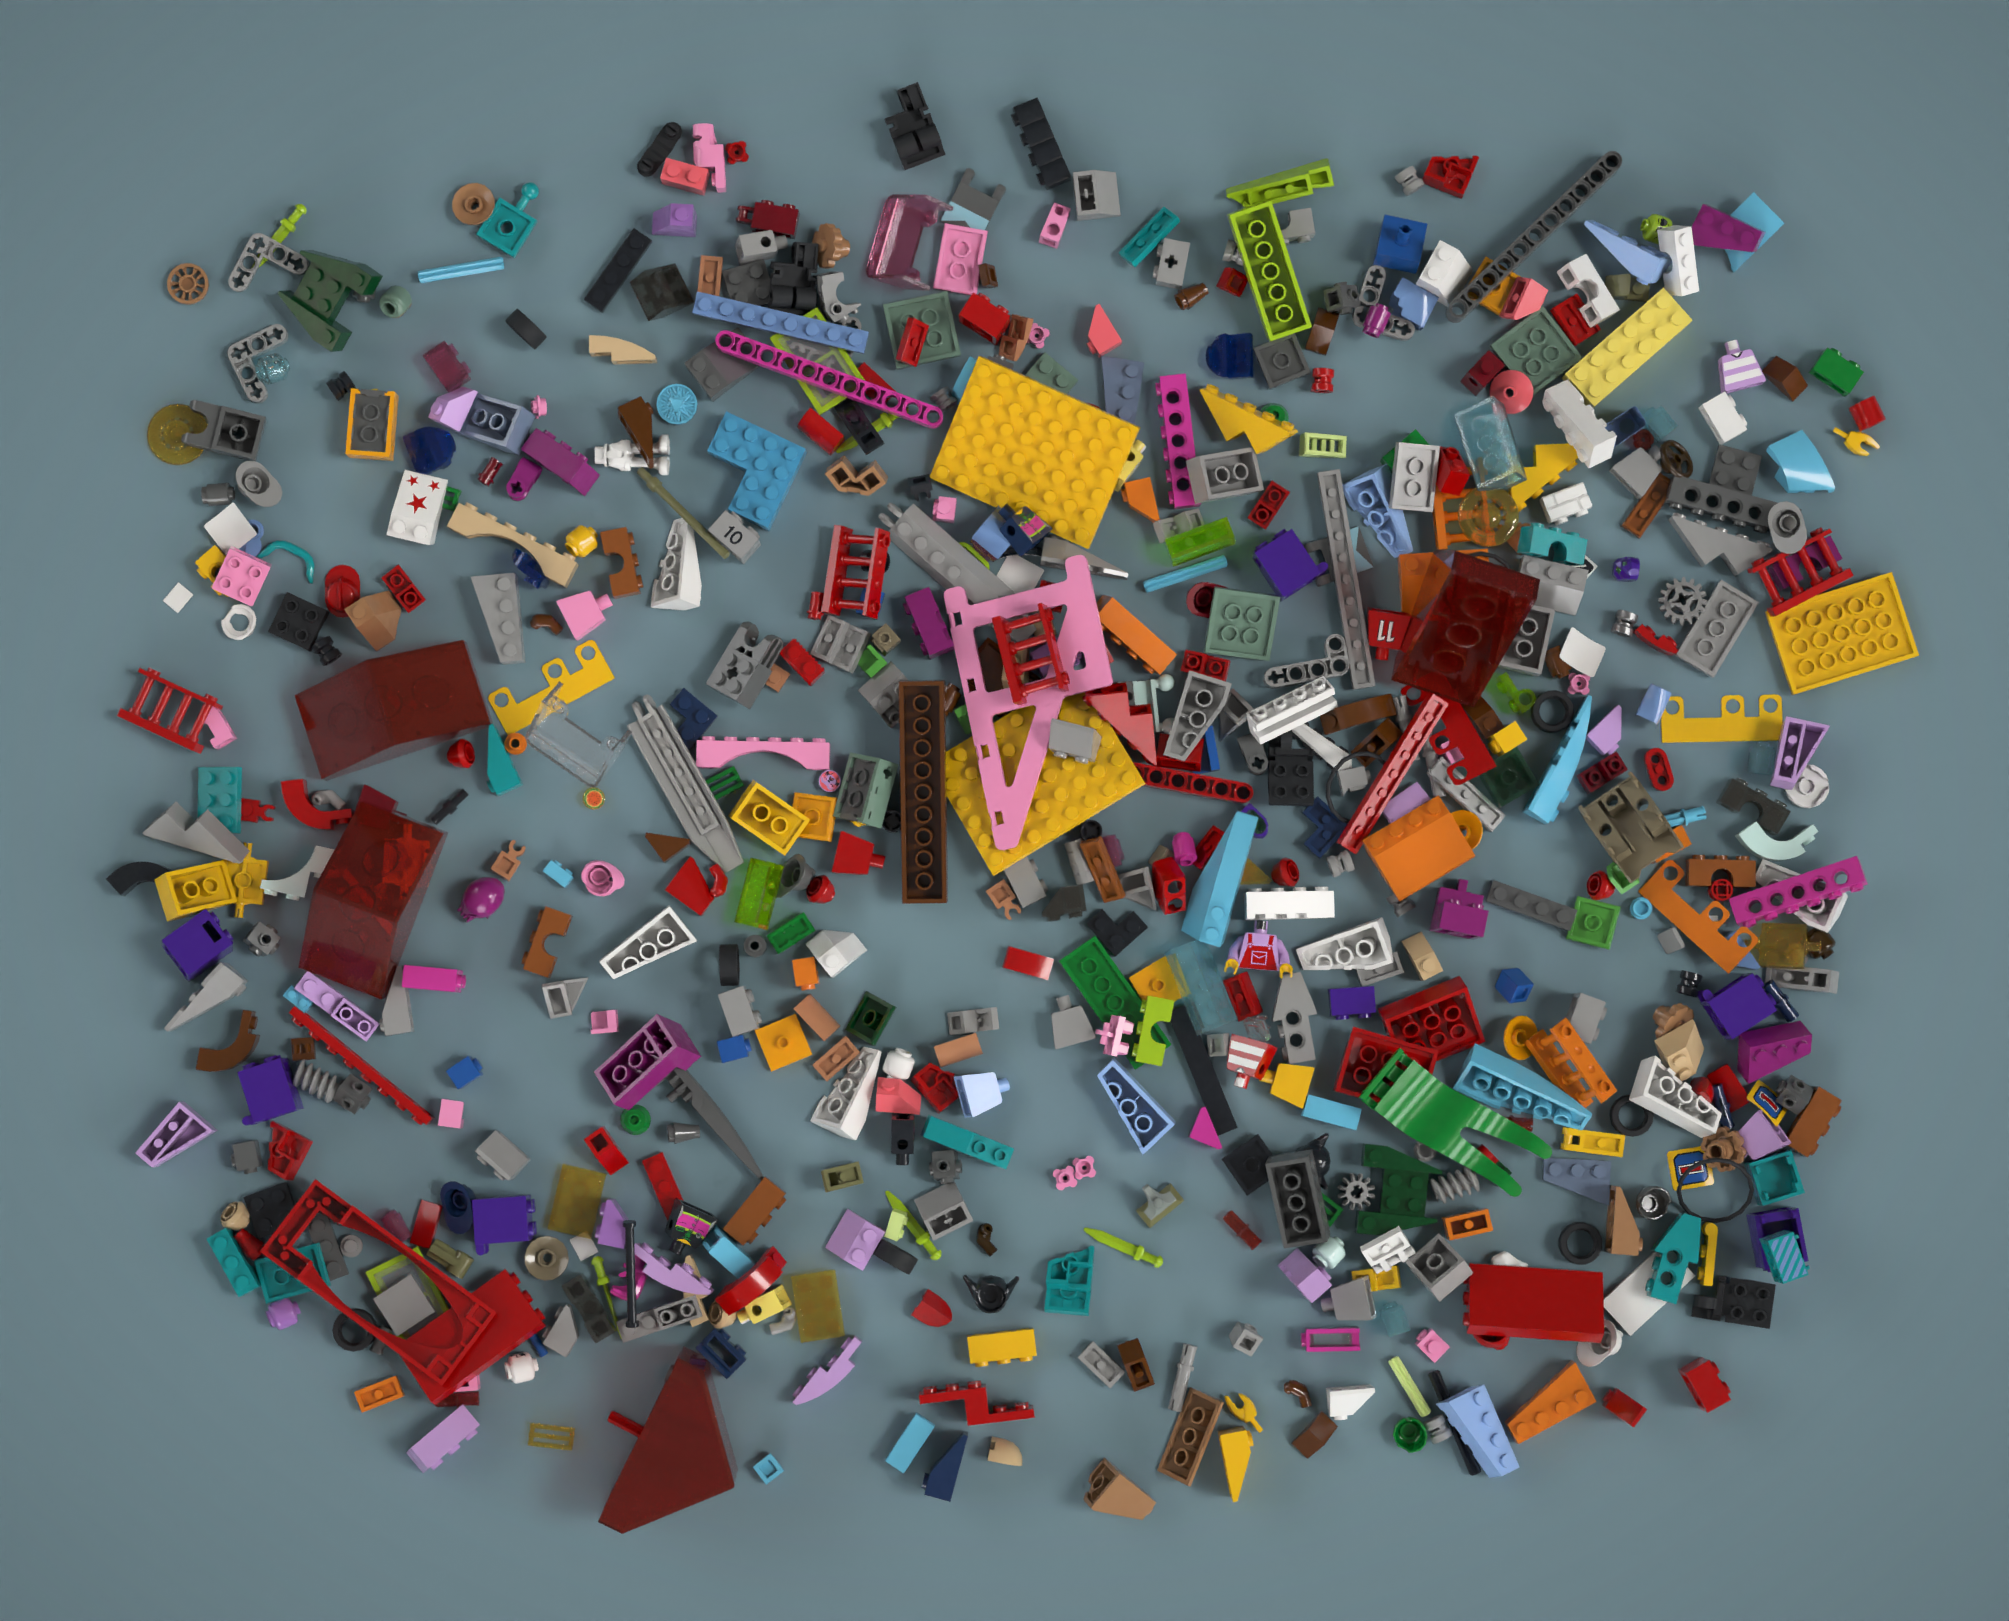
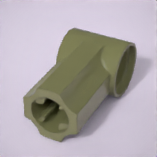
M438 1238L426 1254L445 1266L447 1271L463 1279L474 1261L468 1254L458 1249L455 1250Z

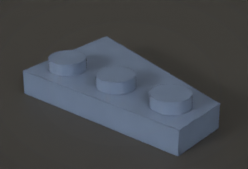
M1563 1158L1543 1159L1542 1180L1609 1206L1611 1161Z

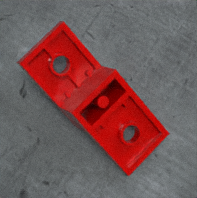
M981 1380L969 1381L968 1386L959 1387V1383L946 1384L944 1389H937V1386L923 1387V1391L919 1392L920 1404L965 1399L968 1426L1035 1418L1033 1405H1029L1028 1402L1015 1403V1407L1007 1408L1006 1404L995 1405L993 1410H989L986 1384H981Z

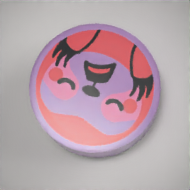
M827 770L820 775L819 785L825 792H835L841 785V778L837 772Z

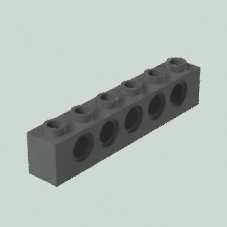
M1674 475L1670 477L1664 501L1672 509L1682 510V508L1691 510L1690 513L1694 515H1711V519L1715 521H1733L1732 525L1742 528H1745L1746 525L1754 527V531L1759 533L1770 532L1768 515L1771 508L1777 504V502L1686 477L1678 478ZM1686 491L1694 494L1693 502L1685 498ZM1707 497H1712L1715 500L1716 505L1714 508L1707 505ZM1728 503L1736 505V513L1729 512L1727 508ZM1750 508L1757 511V519H1752L1749 516Z

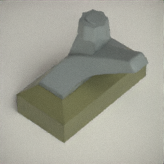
M1171 1183L1159 1192L1146 1184L1142 1189L1148 1201L1139 1207L1136 1212L1147 1226L1151 1228L1180 1205L1184 1199Z

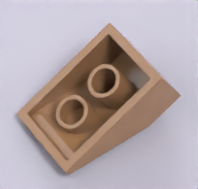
M1610 1185L1605 1252L1638 1256L1639 1251H1642L1643 1238H1640L1639 1230L1621 1187Z

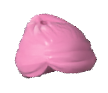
M591 861L584 866L581 872V878L587 890L596 896H608L624 886L625 879L621 871L605 861Z

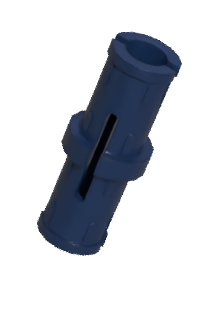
M1773 979L1767 981L1762 988L1766 994L1770 993L1776 1001L1775 1008L1781 1012L1788 1023L1794 1021L1799 1016V1013L1790 1004L1789 997L1782 993Z
M1722 1083L1712 1085L1714 1090L1713 1103L1714 1107L1722 1113L1720 1125L1721 1127L1727 1126L1729 1129L1733 1128L1735 1124L1729 1109L1731 1105L1730 1102H1727ZM1719 1098H1720V1100H1721V1103H1722V1106H1723L1725 1115H1723V1112H1722V1109H1721V1106H1720V1103H1719Z

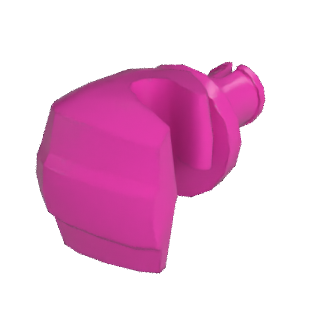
M635 1255L636 1300L639 1298L648 1276L642 1272L645 1262L637 1255ZM626 1271L619 1273V1277H626ZM613 1285L610 1293L619 1299L627 1301V1285Z

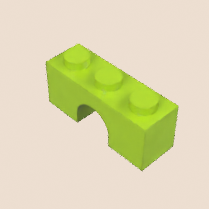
M1147 996V1000L1142 999L1140 1012L1144 1013L1142 1022L1138 1021L1136 1034L1140 1035L1138 1044L1134 1043L1132 1056L1136 1057V1062L1162 1066L1166 1044L1157 1043L1152 1039L1151 1028L1159 1021L1170 1023L1174 1000Z

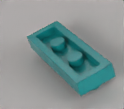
M1163 207L1120 250L1119 255L1133 267H1136L1176 227L1180 219L1166 207Z

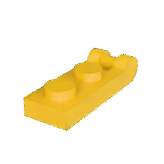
M1562 1128V1134H1564L1563 1143L1560 1145L1562 1150L1623 1157L1625 1135ZM1573 1135L1579 1136L1578 1145L1572 1144Z
M1705 1222L1701 1226V1232L1704 1234V1244H1701L1699 1249L1702 1265L1698 1267L1697 1280H1700L1701 1285L1712 1286L1718 1227L1713 1223Z

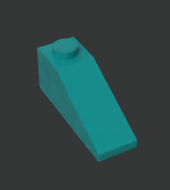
M490 724L487 775L490 780L486 782L491 793L496 792L498 796H501L522 786L523 783L505 748L496 725Z

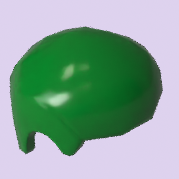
M1408 1416L1401 1418L1395 1424L1393 1437L1398 1447L1406 1450L1408 1453L1420 1451L1426 1445L1427 1430L1419 1419Z

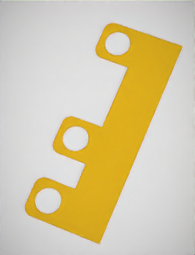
M588 640L576 647L575 654L583 669L572 675L569 674L560 658H555L544 664L542 672L550 686L517 704L507 687H502L488 696V700L507 735L523 729L615 679L595 641ZM585 646L594 648L595 656L593 659L585 660L582 657L581 651ZM552 664H558L562 668V674L558 678H552L548 674V668ZM504 693L508 696L509 702L505 707H498L495 704L494 699L497 694Z
M1777 694L1761 695L1759 698V717H1745L1744 698L1740 695H1726L1721 699L1722 717L1684 718L1683 699L1679 696H1672L1669 701H1676L1679 704V711L1671 715L1665 709L1661 717L1662 743L1777 741L1780 738L1783 724L1782 698ZM1769 698L1774 699L1778 704L1776 711L1772 713L1767 712L1763 707L1765 700ZM1731 699L1737 700L1740 704L1739 711L1729 713L1726 709L1727 701Z

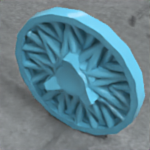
M672 384L665 387L658 395L656 403L658 413L662 419L674 425L684 424L691 420L697 411L698 405L693 391L682 384Z

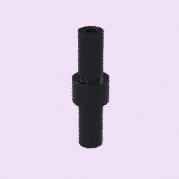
M462 789L451 800L448 799L442 805L443 808L431 820L436 825L440 823L449 813L455 812L458 809L457 806L469 794Z

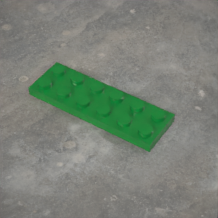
M1094 936L1059 962L1103 1025L1104 1022L1110 1023L1111 1015L1126 1017L1125 1020L1134 1023L1131 1035L1122 1033L1120 1042L1129 1043L1128 1054L1125 1056L1136 1070L1145 1064L1136 1062V1057L1132 1056L1134 1043L1138 1044L1140 1035L1136 1034L1138 1021H1143L1144 1013L1140 1012L1142 1001L1097 937ZM1155 1023L1151 1028L1152 1039L1157 1043L1166 1044V1048H1168L1172 1044L1158 1024Z

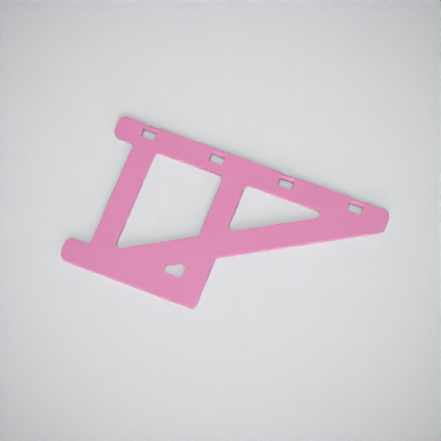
M1076 555L1066 559L1067 579L1063 582L974 605H969L966 591L960 586L949 588L944 592V601L949 617L973 741L976 747L988 813L991 819L994 842L999 850L1015 848L1019 843L1048 750L1052 718H1058L1063 699L1067 696L1113 684L1087 558L1083 555ZM1039 603H1043L1050 608L1066 605L1067 612L1057 640V646L1063 669L1069 675L1070 684H1067L1069 691L1064 692L1060 690L1058 685L1029 693L1026 697L1027 703L1022 705L1013 703L1010 688L987 692L974 633L975 628L993 623L992 618L996 616H1002L1007 620L1038 612ZM954 613L961 614V625L956 626ZM1083 652L1086 666L1084 669L1074 670L1077 654ZM1050 664L1047 676L1044 679L1025 683V685L1055 677L1053 664ZM967 679H974L975 691H969ZM1034 705L1036 711L1012 786L1007 787L993 724V716ZM982 745H988L990 757L983 759ZM995 812H1002L1004 824L997 826Z

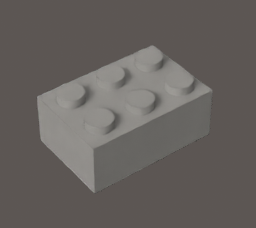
M1253 447L1202 455L1186 461L1195 504L1250 495L1264 490L1256 452Z
M1512 600L1507 609L1495 667L1536 677L1542 674L1555 610Z

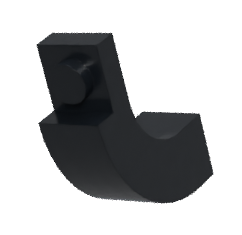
M133 862L118 868L106 880L121 896H126L139 884L144 882L155 883L154 879L172 870L156 863Z

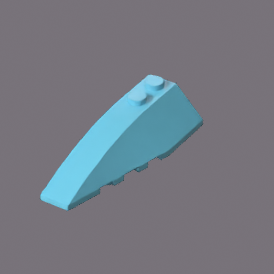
M1590 695L1584 697L1522 811L1545 825L1549 821L1554 822L1559 813V810L1556 808L1560 801L1564 803L1570 791L1567 788L1579 763L1586 739L1592 696Z
M1241 811L1236 812L1192 889L1181 931L1200 942L1221 947L1224 943L1259 817Z
M1476 1043L1467 1055L1453 1085L1454 1090L1493 1108L1500 1109V1106L1512 1109V1113L1521 1114V1112L1532 1114L1535 1119H1551L1555 1124L1583 1130L1592 1117L1590 1111L1551 1082L1526 1067Z

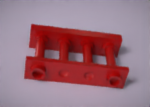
M834 525L821 612L840 616L842 608L863 610V616L877 619L881 607L880 598L887 551L890 545V532L875 528L874 536L852 534L853 529L842 525ZM851 543L873 545L871 558L849 556ZM847 566H869L868 579L846 578ZM844 587L866 588L865 600H843Z
M1820 527L1810 532L1811 537L1806 539L1805 545L1797 552L1811 579V586L1806 589L1799 586L1785 558L1789 554L1780 552L1766 560L1762 557L1751 563L1753 567L1747 569L1748 573L1758 571L1772 599V606L1767 608L1770 617L1777 616L1854 576L1850 568L1842 569L1841 566H1838L1824 536L1832 533L1831 529L1823 530ZM1815 541L1831 570L1829 572L1831 576L1825 579L1822 576L1819 577L1805 549V546ZM1776 561L1792 590L1790 592L1792 596L1786 599L1780 597L1766 569V566Z
M1043 603L1038 604L1040 613L1009 622V620L1002 616L992 618L1012 700L1017 705L1026 704V697L1029 693L1056 685L1064 692L1069 691L1067 685L1070 684L1069 675L1063 669L1051 620H1054L1051 608ZM1042 621L1045 634L1016 643L1011 641L1009 633H1012V630ZM1048 643L1050 655L1022 664L1017 663L1015 657L1017 651ZM1053 664L1055 677L1028 685L1022 684L1020 676L1023 675V672Z
M148 667L147 671L139 668L138 672L147 676L133 707H130L128 711L120 708L117 716L201 754L204 746L198 743V735L212 706L222 710L223 706L216 703L218 699L207 693L202 697L159 677L161 672ZM157 680L166 686L151 717L149 716L146 720L140 717L142 714L140 711L154 681ZM173 690H179L185 693L171 724L164 728L160 726L161 721L159 720ZM194 697L203 701L204 704L190 733L183 737L179 735V726Z

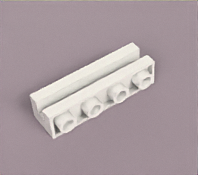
M1322 676L1247 712L1246 716L1250 733L1261 745L1337 708V700L1332 696L1335 694L1334 687Z

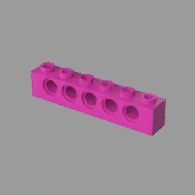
M1186 373L1159 376V383H1155L1156 396H1161L1158 414L1159 418L1163 417L1164 426H1160L1161 438L1166 439L1167 447L1163 448L1164 461H1168L1169 469L1165 470L1167 483L1171 482L1172 491H1168L1169 504H1173L1174 510L1200 507L1201 503L1195 504L1187 464L1183 469H1179L1174 465L1176 459L1181 458L1186 462L1196 457ZM1169 394H1175L1178 396L1179 401L1171 404L1167 401L1166 397ZM1177 415L1180 417L1181 423L1179 425H1172L1169 422V418ZM1174 437H1180L1183 439L1184 444L1181 447H1175L1171 440ZM1185 480L1188 482L1189 488L1182 491L1178 489L1177 482Z
M1854 856L1729 898V902L1739 927L1750 928L1755 926L1757 921L1763 919L1771 921L1778 918V914L1784 912L1786 914L1799 911V907L1808 905V907L1816 906L1821 903L1820 900L1829 898V900L1837 899L1842 896V893L1851 891V893L1858 892L1864 889L1863 886L1868 885L1860 859L1858 856ZM1839 875H1847V881L1844 884L1836 883ZM1823 881L1826 883L1824 890L1815 891V885L1818 882ZM1804 889L1803 897L1799 899L1793 897L1795 890ZM1782 896L1783 902L1780 905H1772L1774 897ZM1761 903V910L1757 913H1752V905Z

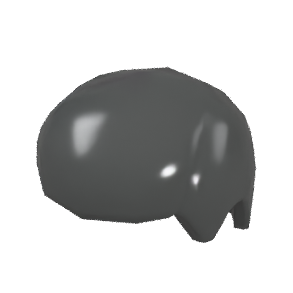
M1659 1186L1643 1188L1636 1198L1637 1211L1648 1220H1657L1667 1214L1668 1206L1672 1202L1668 1191Z

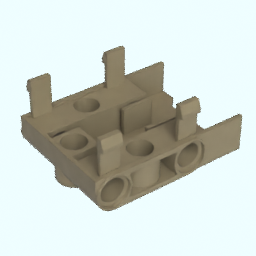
M1629 772L1628 775L1630 777L1584 808L1580 805L1579 810L1581 816L1611 859L1618 865L1628 881L1632 883L1640 877L1643 868L1665 853H1676L1684 848V846L1640 781L1632 772ZM1613 800H1618L1615 806H1609ZM1642 805H1649L1646 810H1639ZM1607 829H1611V830H1612L1609 835H1607V836H1603V835H1602L1605 830H1607Z

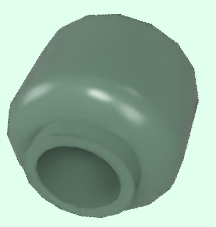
M396 285L388 288L379 300L382 312L391 318L401 317L412 304L409 292L405 288Z

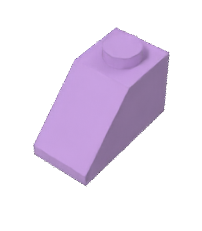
M460 387L437 397L431 406L428 418L449 429L460 431L478 392L466 387Z
M1619 705L1615 706L1586 734V740L1601 756L1606 753L1611 755L1619 747L1617 742L1621 740L1622 708Z

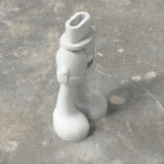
M662 434L658 442L653 443V454L670 455L668 434ZM621 440L616 443L605 444L604 447H595V464H604L605 467L610 466L621 471H630L632 467H648L643 458L634 456L635 454H640L635 444L631 443V440ZM669 457L653 458V468L657 469L661 475H668L670 469Z

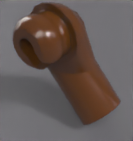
M536 614L530 621L533 629L548 627L555 636L564 629L550 614Z
M1290 1380L1284 1384L1285 1393H1292L1298 1396L1302 1408L1312 1406L1308 1389L1304 1384L1296 1380Z

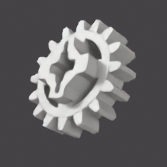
M1685 577L1682 578V582H1678L1675 578L1673 585L1666 583L1667 591L1661 590L1664 598H1659V603L1664 605L1660 607V611H1667L1664 617L1665 619L1672 617V624L1679 620L1680 625L1683 626L1684 621L1688 620V623L1691 625L1692 618L1699 620L1700 616L1698 613H1705V608L1702 605H1707V600L1702 598L1706 596V592H1700L1701 584L1694 586V579H1691L1688 583ZM1683 588H1688L1692 590V592H1687L1683 590ZM1675 591L1673 599L1669 600L1670 595ZM1684 597L1686 600L1685 605H1682L1680 598ZM1697 603L1696 608L1691 612L1693 604ZM1677 610L1682 612L1683 615L1676 614L1673 611Z

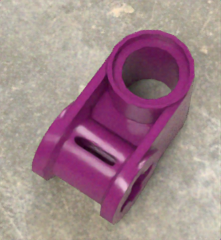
M522 457L506 486L510 498L515 501L524 500L540 477L543 468ZM520 485V488H521L522 491H521V492H518V491H517V492L514 494V491H513L512 488H513V487H516V488H517V487Z

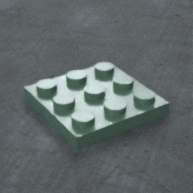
M947 291L883 305L897 370L912 367L896 360L908 317L915 318L929 325L917 366L961 356Z
M1543 306L1490 345L1496 356L1505 364L1507 370L1520 371L1530 379L1534 390L1533 396L1583 358Z
M1214 586L1204 652L1270 661L1280 596Z

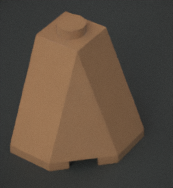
M390 591L362 597L344 609L356 628L376 651H379L396 639L397 626L402 609Z
M1105 1457L1090 1474L1088 1481L1091 1484L1090 1491L1085 1493L1083 1499L1094 1511L1143 1520L1146 1515H1149L1156 1504L1149 1494Z

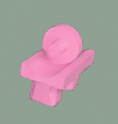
M1111 1015L1110 1023L1104 1022L1103 1030L1096 1029L1095 1034L1101 1035L1100 1044L1105 1045L1103 1054L1116 1057L1117 1055H1127L1129 1043L1120 1042L1122 1033L1131 1035L1134 1023L1125 1020L1126 1017Z

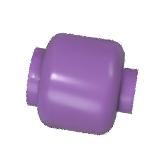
M289 1298L270 1303L268 1311H265L271 1327H276L278 1330H283L298 1322L297 1315L301 1313L297 1302H291Z

